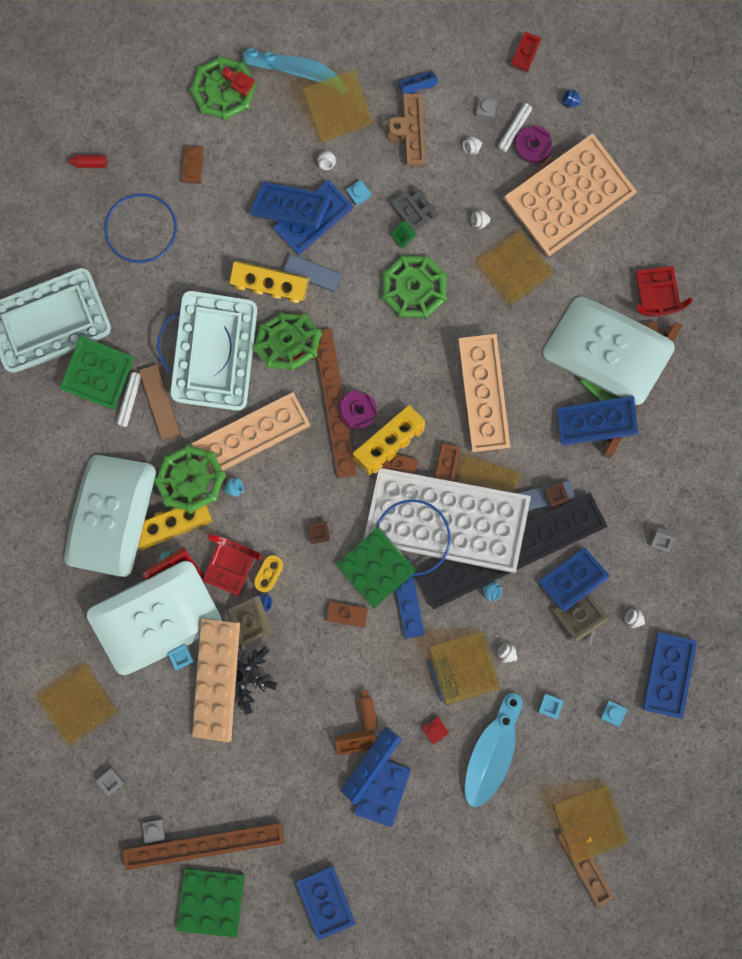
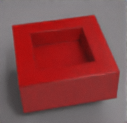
M439 717L422 727L432 744H435L449 734Z

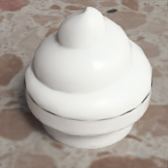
M468 137L463 141V150L467 155H476L481 148L482 142L475 137Z
M325 151L319 154L318 164L323 170H331L336 164V158L330 151Z
M477 210L471 215V224L477 229H483L491 220L489 215L483 210Z
M629 609L626 612L624 622L627 623L628 627L636 628L645 624L644 616L640 610Z
M504 643L499 647L497 656L503 663L517 661L516 649L512 644Z

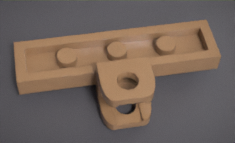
M403 94L404 117H394L389 120L387 127L388 140L391 142L405 141L406 166H425L422 94Z

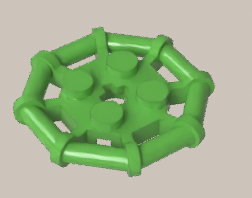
M220 55L218 58L202 66L198 65L192 86L189 88V93L192 94L201 114L212 115L226 121L228 118L244 110H249L254 90L257 88V82H255L247 97L241 100V94L230 88L231 82L223 79L221 73L225 65L235 68L234 73L236 75L240 70L252 77L246 67L247 64L243 61L238 62ZM217 66L220 67V70H214L211 74L207 73V71ZM204 76L207 79L204 87H199ZM222 85H226V88L228 89L224 90L223 92H220L219 87ZM200 94H206L208 97L207 103H204ZM232 103H234V104H235V103H238V104H239V105H237V106H235V107H233V108L227 110V107H229L230 104H232ZM216 105L222 107L223 111L211 108V106Z
M400 255V258L382 273V301H385L399 315V318L417 317L427 319L443 302L447 301L446 278L448 275L430 259L429 255ZM408 263L422 265L421 267L413 268L409 267ZM403 265L405 269L398 276L394 273ZM428 266L436 275L431 276L425 270V267ZM391 279L396 281V290L390 292ZM439 281V293L433 291V282ZM410 283H418V290L410 289ZM398 296L404 302L403 307L392 297ZM431 296L436 298L427 308L425 307L424 303ZM408 305H412V306L420 305V307H421V310H406V309H407Z
M282 311L279 312V315L258 326L259 331L256 342L253 345V351L259 355L268 369L279 368L296 371V368L317 357V349L322 337V331L314 325L308 314H290ZM286 321H296V323L289 324ZM306 325L310 331L305 332L302 326ZM265 334H269V339L263 342ZM287 338L291 340L290 342L284 343V339ZM312 338L311 346L309 348L307 347L306 342L307 339ZM269 348L272 351V355L269 357L264 349ZM301 352L306 353L298 359H296L295 361L293 360V357L300 354ZM279 357V358H281V359H283V360H288V359H289V362L276 361V360H277V358Z
M186 444V447L168 456L164 455L154 484L157 486L163 498V504L166 507L171 506L192 514L195 510L217 501V495L223 480L226 478V473L223 472L214 451H207L193 447L191 444ZM192 454L205 459L199 462L196 459H192ZM187 455V460H184L178 464H175L173 462ZM209 463L211 464L215 474H209L206 466ZM170 465L171 467H173L170 473V478H165V475ZM187 476H195L192 483H189V481L185 482ZM211 480H215L211 492H208V483ZM171 484L174 490L172 495H169L165 485ZM203 494L206 495V497L193 503V499ZM181 496L186 497L188 504L176 499Z

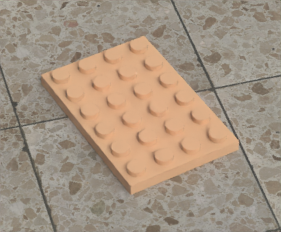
M592 133L511 191L503 199L545 255L550 257L634 196L637 191Z

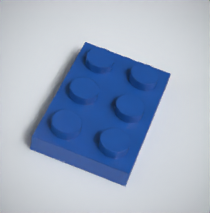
M584 547L541 579L539 584L564 613L609 579L610 576Z
M386 761L358 801L354 815L392 827L411 769Z
M334 866L296 881L318 940L356 925Z

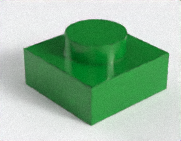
M406 221L401 222L391 233L401 248L406 247L416 236Z

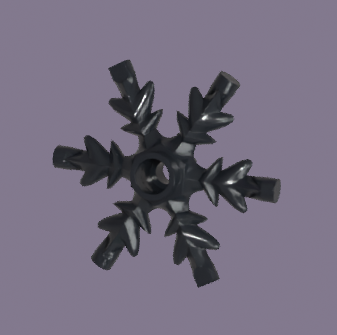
M238 645L235 687L240 690L236 697L240 696L238 706L243 705L245 715L252 713L250 703L255 702L248 695L252 692L246 689L249 683H253L255 689L258 685L263 692H266L265 687L272 690L277 689L278 683L268 680L270 675L260 677V673L256 676L251 674L252 668H259L256 664L266 662L265 659H262L270 652L266 646L258 653L254 649L252 657H247L248 663L242 664L240 659L243 655H239L241 645ZM239 672L243 673V679L238 678Z

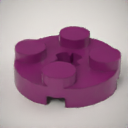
M540 126L522 129L517 135L515 142V151L522 160L534 164L545 160L553 146L549 132ZM534 141H536L537 145L539 146L537 148L530 147L531 145H529V142L533 143Z
M352 391L345 395L338 404L340 418L349 429H364L373 423L377 407L370 395L360 393L361 391ZM354 406L361 408L360 415L355 413Z

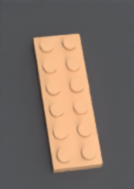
M497 334L458 338L472 452L510 448Z
M294 392L191 444L196 448L214 451L224 471L311 427ZM198 456L200 462H202L205 459L203 457ZM209 463L206 466L209 474H215L211 464Z
M201 619L192 737L230 742L232 739L240 622Z

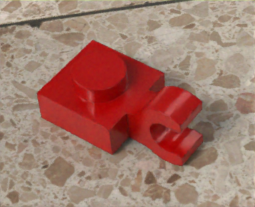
M225 67L221 73L223 79L231 82L230 88L244 97H247L255 84V79L240 70L236 75L229 68Z

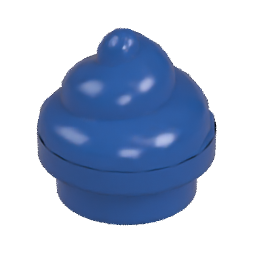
M568 89L562 98V103L567 108L582 104L580 95L576 90Z
M260 593L257 596L260 597L264 610L269 611L272 607V597L268 596L267 593Z

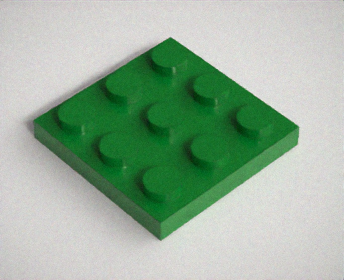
M80 336L60 389L115 410L135 357Z
M380 527L371 532L336 564L373 609L417 571Z
M185 868L177 931L237 938L245 874Z

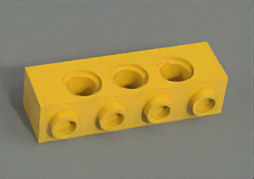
M237 260L233 263L230 284L235 285V289L245 290L249 288L253 289L252 292L263 295L266 292L270 293V296L273 298L281 299L283 296L289 298L288 301L299 303L305 300L310 277ZM249 273L255 276L254 283L248 281L247 276ZM267 277L273 280V287L266 285L265 280ZM284 282L291 284L292 289L290 292L284 290Z
M408 405L353 453V460L368 476L372 473H377L382 468L384 462L392 460L399 449L406 448L414 436L418 437L425 430V420ZM402 427H407L409 430L406 432H402L400 429ZM388 439L395 441L393 444L386 443ZM375 451L381 453L379 456L372 455V453Z
M200 498L193 499V503L200 500ZM205 505L195 510L194 517L191 520L185 519L187 511L171 507L169 512H158L153 515V518L145 519L138 548L144 550L213 522L208 506ZM170 518L176 519V524L173 527H168L167 525ZM157 525V533L150 534V527Z

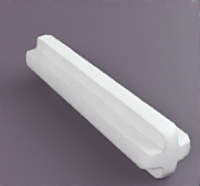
M524 103L498 145V149L502 152H507L532 111L531 105Z
M131 372L117 419L119 426L127 427L141 379L139 373Z

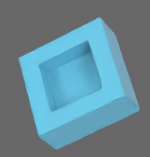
M362 180L346 189L347 194L356 206L372 196Z
M186 644L167 653L175 670L194 662Z
M544 694L538 713L558 719L564 701Z
M608 700L600 719L620 727L627 709Z

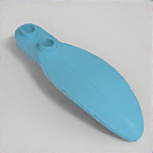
M249 48L243 52V62L248 65L265 69H276L308 78L342 94L346 93V87L340 77L330 68L317 61L296 56L275 55L271 52H259L254 48Z
M515 693L505 696L496 719L484 730L472 752L465 780V796L468 804L473 807L483 805L494 795L510 767L515 748L514 727L523 705L521 697ZM510 700L516 701L515 707L510 706ZM503 718H507L509 720L508 725H504L502 723Z

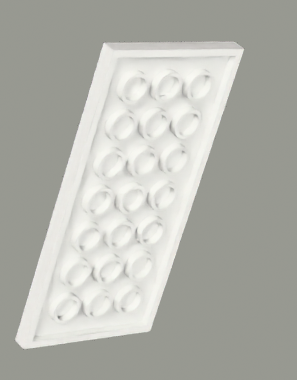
M383 468L378 471L364 539L376 529L381 515L390 506L403 500H422L435 506L447 520L451 533V543L445 558L446 560L516 573L531 496ZM416 502L403 503L392 508L380 523L379 527L400 551L442 559L448 543L447 528L441 516L431 507Z

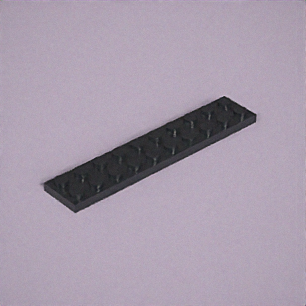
M591 492L526 522L517 570L608 527ZM446 560L435 570L417 577L434 610L511 572Z

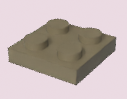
M589 594L564 613L559 607L553 610L555 616L575 642H578L609 621L608 617Z
M259 596L228 609L231 621L240 622L239 642L241 646L273 633Z

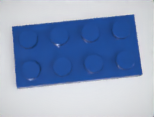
M329 180L315 191L329 194L331 197L318 230L282 222L273 227L274 231L298 256L353 209V205Z
M263 181L250 209V214L253 217L318 230L331 197L329 194Z
M634 396L558 408L562 446L639 435Z
M657 633L642 710L683 719L697 641Z

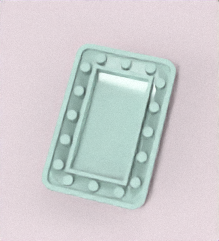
M84 268L76 269L0 300V358L4 368L10 373L31 368L74 351L80 336L98 341L108 336L111 332L109 319L92 276Z
M188 291L183 295L171 384V397L175 402L240 411L246 406L257 317V306L253 301L195 291ZM224 326H225V327L227 328L229 334H230V337H231L232 350H231V355H230L229 361H228V363L226 364V366L223 368V366L225 365V363H226V361H227V359H228L229 351H230V343H229L228 335H227V333H226V331H225V328H224Z
M577 297L572 301L546 344L543 356L552 364L585 379L587 382L618 398L634 396L636 405H640L646 400L672 356L675 347L673 341L637 321L588 298Z
M94 455L89 459L75 502L66 541L64 561L68 566L120 577H126L131 573L156 476V470L153 465L101 455Z
M190 561L179 562L92 606L87 612V619L115 670L121 675L133 673L168 656L167 653L185 644L188 646L199 640L201 619L222 620L199 573Z

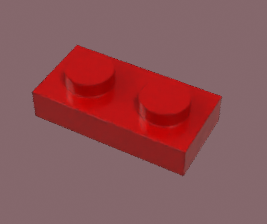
M524 32L511 67L528 73L542 38Z

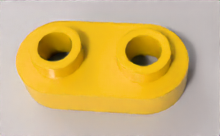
M272 555L267 557L254 581L255 587L260 592L266 593L271 591L283 570V562L278 556ZM271 563H277V568L271 569ZM264 579L268 580V585L265 587L261 585Z

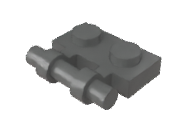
M417 186L411 189V192L414 194L410 197L405 192L391 202L399 216L408 223L414 232L428 223L425 215L429 214L432 219L438 216L434 205L428 202L424 192L420 191ZM420 202L424 208L420 210L415 203Z

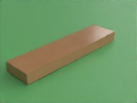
M158 365L139 370L162 441L180 436L181 434Z
M575 825L556 834L596 907L598 908L614 899L611 890Z

